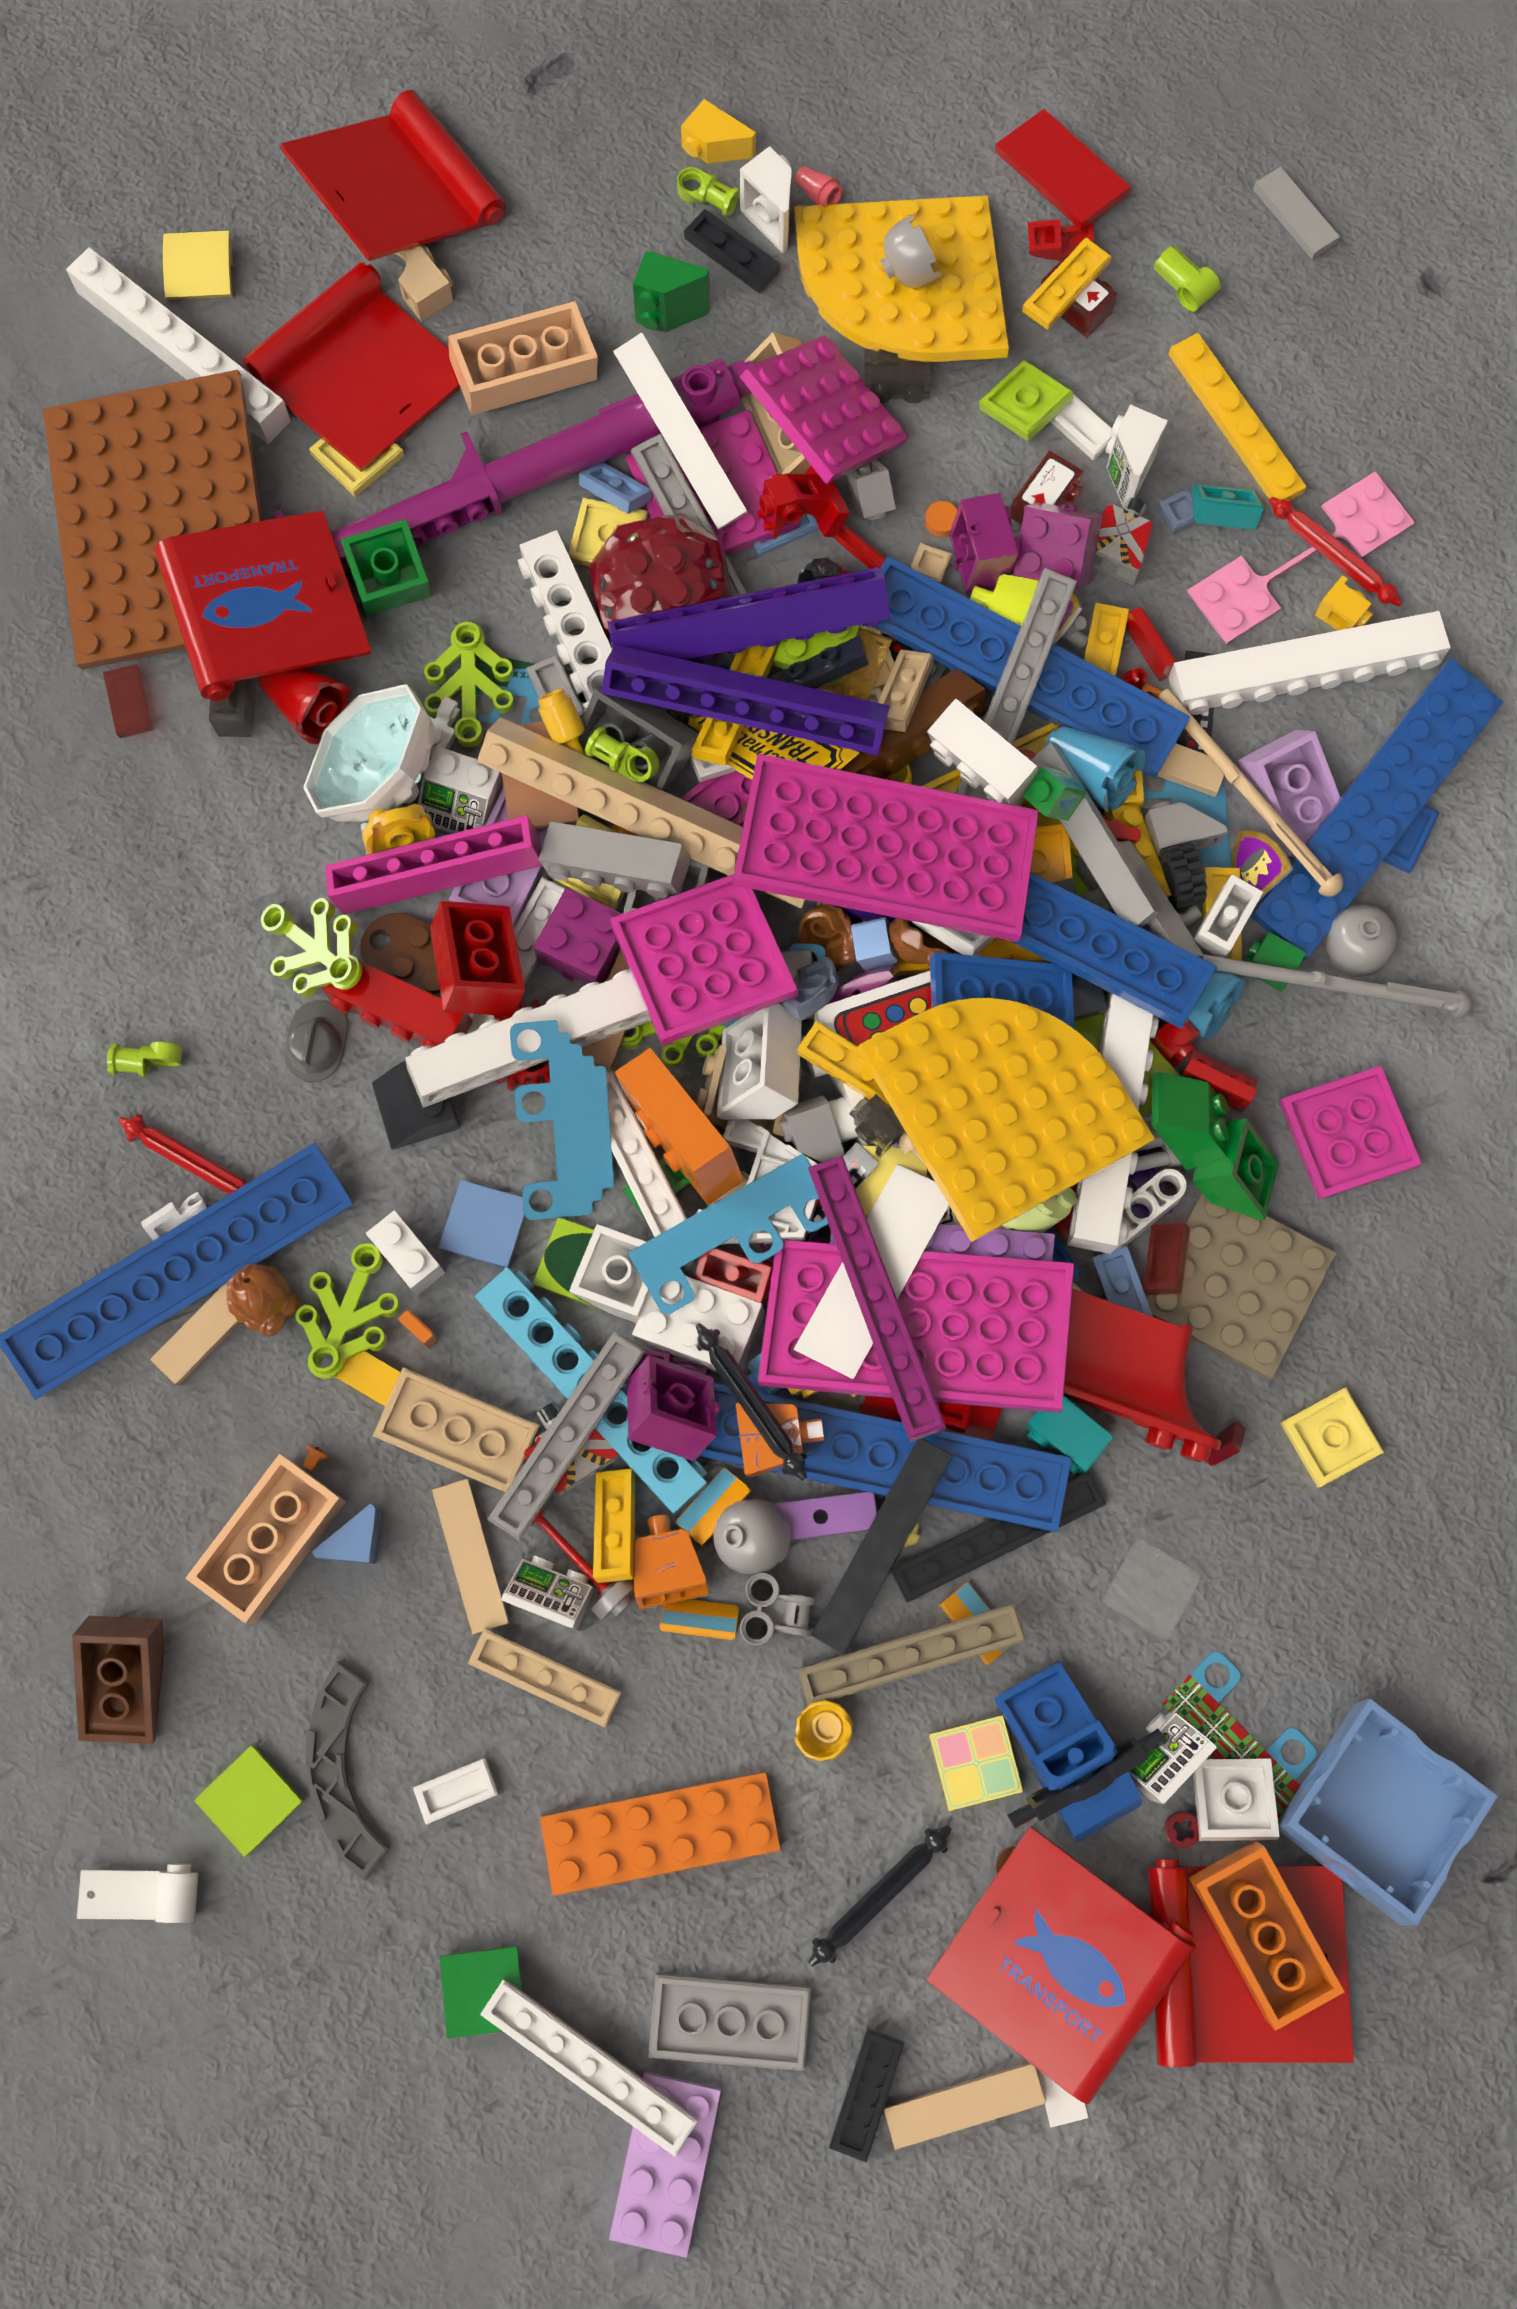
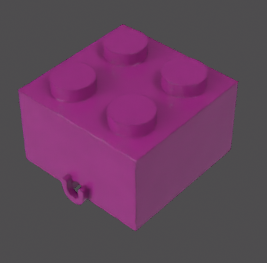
M1001 493L962 499L949 533L956 558L953 565L955 570L960 572L966 594H971L974 586L986 590H994L999 576L1003 574L1010 575L1013 572V566L1017 557L1020 556L1019 539L1017 536H1013L1010 527L1011 512L1007 505L1004 506Z
M1036 502L1025 506L1019 539L1020 556L1016 559L1013 575L1039 581L1042 571L1047 568L1077 581L1075 589L1090 584L1103 515L1077 510V506L1072 504L1057 506Z
M565 888L533 946L538 962L561 972V976L571 982L576 979L585 984L592 982L604 983L621 949L611 927L610 918L622 913L569 888Z
M649 1355L627 1381L628 1439L694 1461L717 1436L716 1416L720 1410V1403L715 1402L714 1378Z

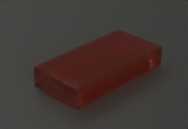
M137 664L103 672L117 736L123 738L153 731L141 673Z
M1185 1222L1151 1225L1143 1291L1147 1296L1182 1294L1190 1231Z

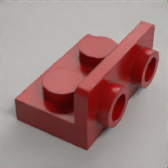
M1197 1050L1191 1053L1181 1074L1182 1077L1209 1082L1217 1094H1222L1225 1097L1229 1107L1241 1113L1249 1106L1257 1092V1089H1255L1257 1085L1256 1079Z

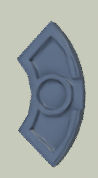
M828 957L797 970L799 983L796 986L798 996L783 1001V1006L799 1021L808 1018L822 1009L836 993L838 977L834 963Z

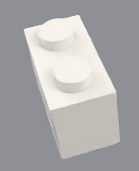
M1234 875L1230 876L1221 888L1193 938L1204 955L1226 957L1263 892Z
M395 1210L366 1232V1235L416 1296L445 1274L437 1261Z

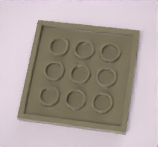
M1201 1192L1146 1299L1154 1318L1177 1326L1182 1323L1189 1325L1193 1329L1191 1339L1270 1381L1275 1375L1336 1252L1268 1216L1264 1220H1257L1211 1204Z

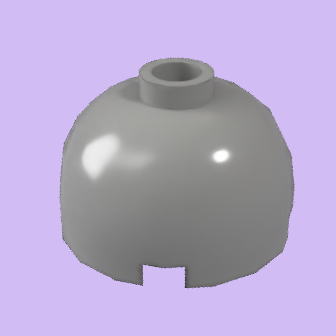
M909 215L892 226L886 234L883 243L885 258L880 261L889 279L895 276L904 286L920 288L936 281L942 276L940 269L933 272V263L936 262L935 256L920 226L912 228L911 224L915 218L913 215Z
M1366 904L1351 905L1342 910L1333 920L1331 929L1323 938L1324 948L1326 947L1332 966L1344 974L1355 977L1365 976L1366 974L1381 970L1393 956L1397 943L1396 928L1390 917L1379 908Z
M762 1499L741 1500L727 1507L719 1516L713 1532L714 1546L719 1558L729 1569L746 1575L768 1573L772 1571L771 1569L778 1562H782L787 1556L791 1542L790 1526L787 1520L783 1519L776 1510L779 1508L775 1504Z

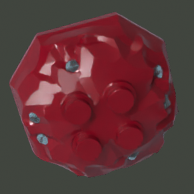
M685 514L658 516L617 525L589 565L598 620L609 641L611 639L608 621L732 597L723 541Z

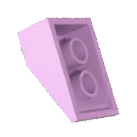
M1294 730L1237 760L1245 777L1304 844L1341 798L1315 731ZM1279 838L1288 855L1291 857L1295 856Z

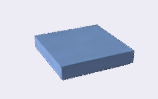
M460 1180L438 1248L441 1251L504 1269L506 1267L510 1268L525 1221L523 1198Z

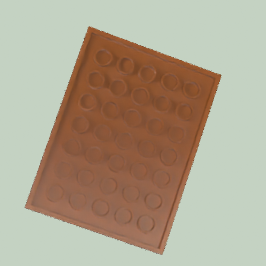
M238 369L43 408L76 665L80 669L186 649L154 551L155 545L161 540L172 536L263 521L243 379Z

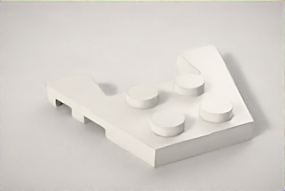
M748 1119L729 1120L723 1138L730 1146L757 1153L746 1185L802 1154L790 1145H785L770 1135L769 1131L760 1125H755ZM805 1156L810 1166H814L817 1164ZM818 1199L810 1200L804 1207V1215L810 1221L812 1220ZM790 1205L769 1217L782 1240L805 1241L808 1231L804 1229ZM763 1230L754 1232L749 1238V1243L773 1242L771 1235ZM733 1237L722 1244H736L739 1242L736 1237Z

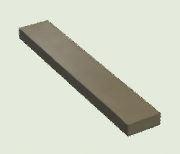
M1016 1603L811 1664L799 1668L798 1672L809 1705L818 1701L836 1699L1027 1641Z

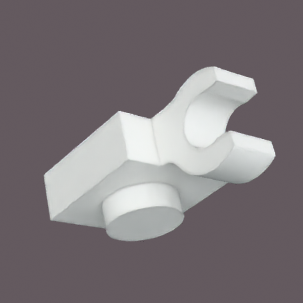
M446 696L438 708L436 718L430 717L437 739L431 748L430 758L436 746L449 750L456 738L454 729L451 726L461 710L457 708L458 702Z
M196 1192L189 1196L179 1209L176 1208L173 1202H170L143 1220L141 1224L154 1241L206 1209V1202Z

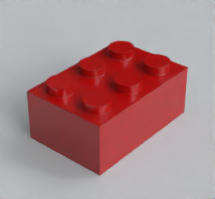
M440 901L430 931L444 1012L513 1016L525 992L510 907Z

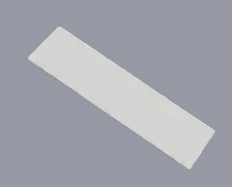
M898 1164L867 1217L897 1299L949 1206L935 1181ZM842 1262L794 1350L854 1379L873 1342Z

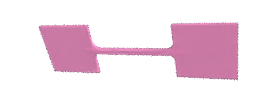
M1376 471L1321 506L1335 525V532L1331 535L1336 539L1343 538L1347 540L1360 558L1415 524ZM1312 546L1266 576L1257 575L1245 559L1240 556L1188 589L1187 593L1225 644H1228L1281 610L1279 604L1268 591L1267 583L1318 550Z

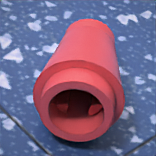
M807 166L801 167L796 173L795 183L815 205H822L826 208L828 204H838L841 200L843 188L839 185L838 179Z

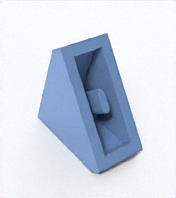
M370 1503L311 1551L312 1554L321 1560L375 1565L381 1519L380 1509Z

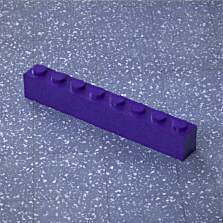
M878 567L608 621L607 624L612 649L616 644L683 660L692 658L693 660L701 661L711 658L716 653H741L746 650V647L750 646L771 647L779 644L780 640L790 638L806 640L812 638L815 633L825 631L841 633L850 626L860 624L866 627L880 624L882 620L890 619L886 580Z
M616 644L606 659L602 694L874 755L879 754L890 705Z

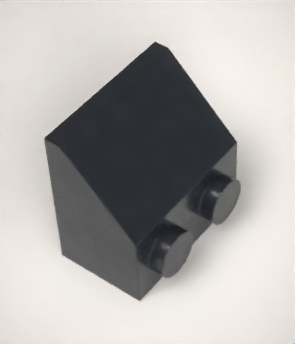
M406 1061L400 1062L372 1082L392 1150L461 1129L451 1097L423 1108L407 1070Z

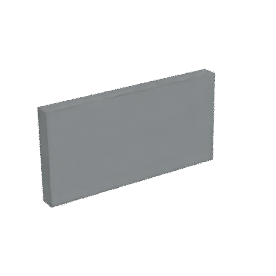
M656 1973L648 2058L805 2071L811 1988Z

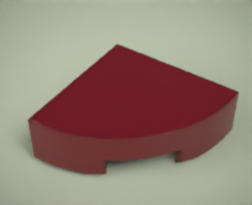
M1238 1420L1225 1428L1216 1437L1222 1443L1219 1451H1211L1207 1462L1210 1466H1215L1240 1452L1246 1429Z

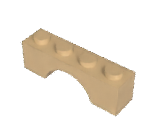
M425 245L394 253L406 262L405 270L398 279L402 298L420 322L425 321L453 303L451 292L453 282L444 268L440 270L437 268L430 250Z

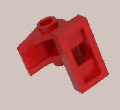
M811 465L805 474L778 473L764 480L763 494L759 497L760 510L756 511L758 519L762 518L764 521V531H769L773 540L777 539L786 523H796L806 514L813 515L824 537H835L850 514L834 482L826 484Z

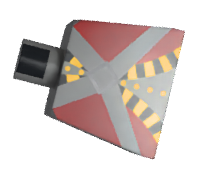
M1129 498L1124 509L1114 504L1106 507L1101 514L1103 516L1093 564L1094 569L1133 586L1143 561L1153 524L1150 520L1142 517L1146 510L1144 502L1137 498Z
M556 1402L546 1405L537 1412L546 1431L561 1411ZM594 1429L556 1486L555 1490L560 1497L620 1459L615 1449L596 1429ZM546 1431L535 1438L537 1445Z

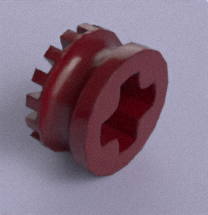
M1182 1811L1174 1812L1168 1816L1163 1828L1165 1831L1164 1835L1170 1843L1181 1848H1190L1198 1842L1197 1818L1192 1814ZM1187 1819L1189 1821L1188 1828L1192 1831L1191 1836H1183L1179 1841L1176 1839L1178 1832L1173 1829V1825L1175 1822L1183 1823Z

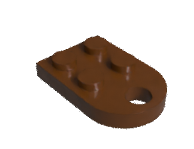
M402 913L387 914L373 921L367 927L361 939L360 951L363 962L441 998L430 931L431 925ZM379 934L388 935L390 937L389 945L384 949L373 948L372 940L375 936Z

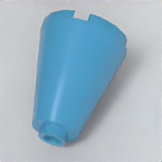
M1065 726L1058 730H1053L1045 742V747L1050 742L1059 745L1092 801L1106 812H1109L1108 808L1112 810L1118 809L1126 801L1137 784L1136 781L1132 780L1136 770L1142 772L1145 766V752L1137 746Z
M1214 972L1187 1019L1199 1032L1198 1036L1210 1039L1221 1029L1230 1016L1227 1012L1231 1004L1237 1005L1245 987V980L1235 974Z

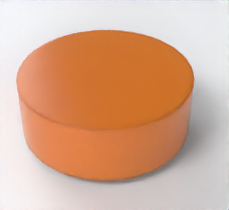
M938 501L931 504L925 514V527L928 532L936 537L949 536L957 513L956 507L946 501Z

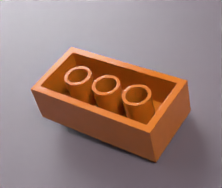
M651 1048L614 1072L630 1107L645 1128L643 1131L648 1140L655 1148L659 1145L662 1146L666 1151L663 1157L669 1167L674 1172L681 1170L707 1205H710L744 1181L729 1144Z
M1255 1840L1188 1877L1265 2020L1275 2031L1344 1993L1342 1986L1265 1846Z

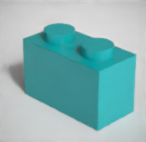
M1063 1396L1062 1413L1036 1411L1023 1427L1029 1432L1027 1438L1040 1449L1045 1450L1048 1447L1056 1455L1072 1458L1069 1469L1071 1474H1074L1075 1471L1081 1475L1085 1473L1113 1439L1109 1432L1065 1396Z

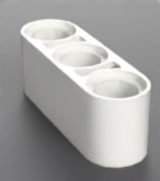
M1165 1169L1132 1194L1129 1208L1123 1209L1121 1221L1127 1223L1123 1244H1118L1115 1250L1128 1245L1178 1204L1186 1190V1180L1179 1171ZM1163 1181L1173 1183L1177 1188V1194L1174 1196L1164 1195L1159 1189V1183ZM1139 1203L1145 1205L1149 1210L1150 1216L1144 1219L1135 1217L1131 1212V1206Z

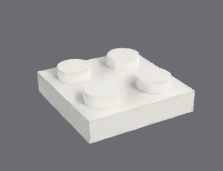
M1206 1759L1193 1772L1199 1841L1277 1840L1280 1837L1271 1759Z

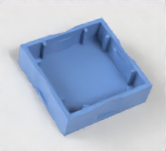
M1366 1699L1353 1705L1278 1819V1827L1283 1835L1400 1926H1416L1445 1882L1454 1858L1470 1842L1498 1796L1453 1761L1432 1751L1419 1739L1415 1732L1373 1700Z

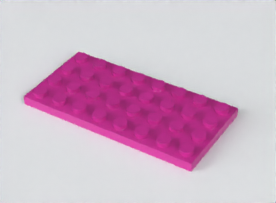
M757 753L732 885L1018 942L1022 933L1038 810L1004 803L999 804L995 801Z
M782 1240V1250L774 1255L758 1376L759 1385L893 1398L873 1344L854 1379L794 1350L842 1264V1259L836 1244ZM926 1251L922 1253L897 1300L936 1402L1062 1413L1074 1263Z

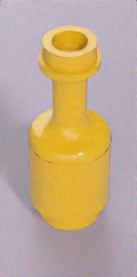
M563 688L541 696L538 699L540 704L538 711L552 741L558 744H565L567 748L585 755L579 742V736L584 733L585 727L571 696L566 695Z

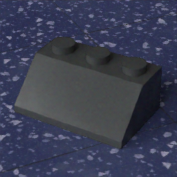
M602 686L594 690L582 718L585 730L579 736V742L586 755L585 747L588 739L598 727H603L606 729L607 735L621 743L628 742L636 748L647 747L653 750L659 758V771L655 776L644 782L666 792L687 764L699 733L655 705L602 694ZM594 756V757H589V758H592V759H594V760H596V761H598V762H600V763H603V764L609 766V764H607L606 762H604V761H602L601 759L597 758L596 756ZM637 756L635 758V767L640 773L646 774L648 772V763L642 756Z

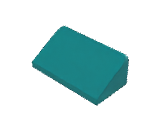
M1197 483L1191 487L1195 523L1256 529L1264 507L1254 490Z

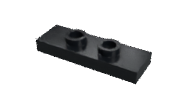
M859 635L835 647H828L821 651L820 654L807 660L795 662L787 669L767 678L813 689L819 688L867 666L869 661L865 644Z
M866 2028L829 2143V2149L867 2163L905 2044L904 2041Z

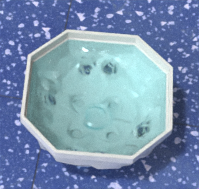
M405 684L358 695L325 728L303 787L315 812L319 816L331 818L338 822H364L369 820V815L375 810L385 809L388 811L400 808L402 804H410L417 798L419 794L417 783L421 781V775L428 768L431 748L437 739L434 734V725L413 689Z

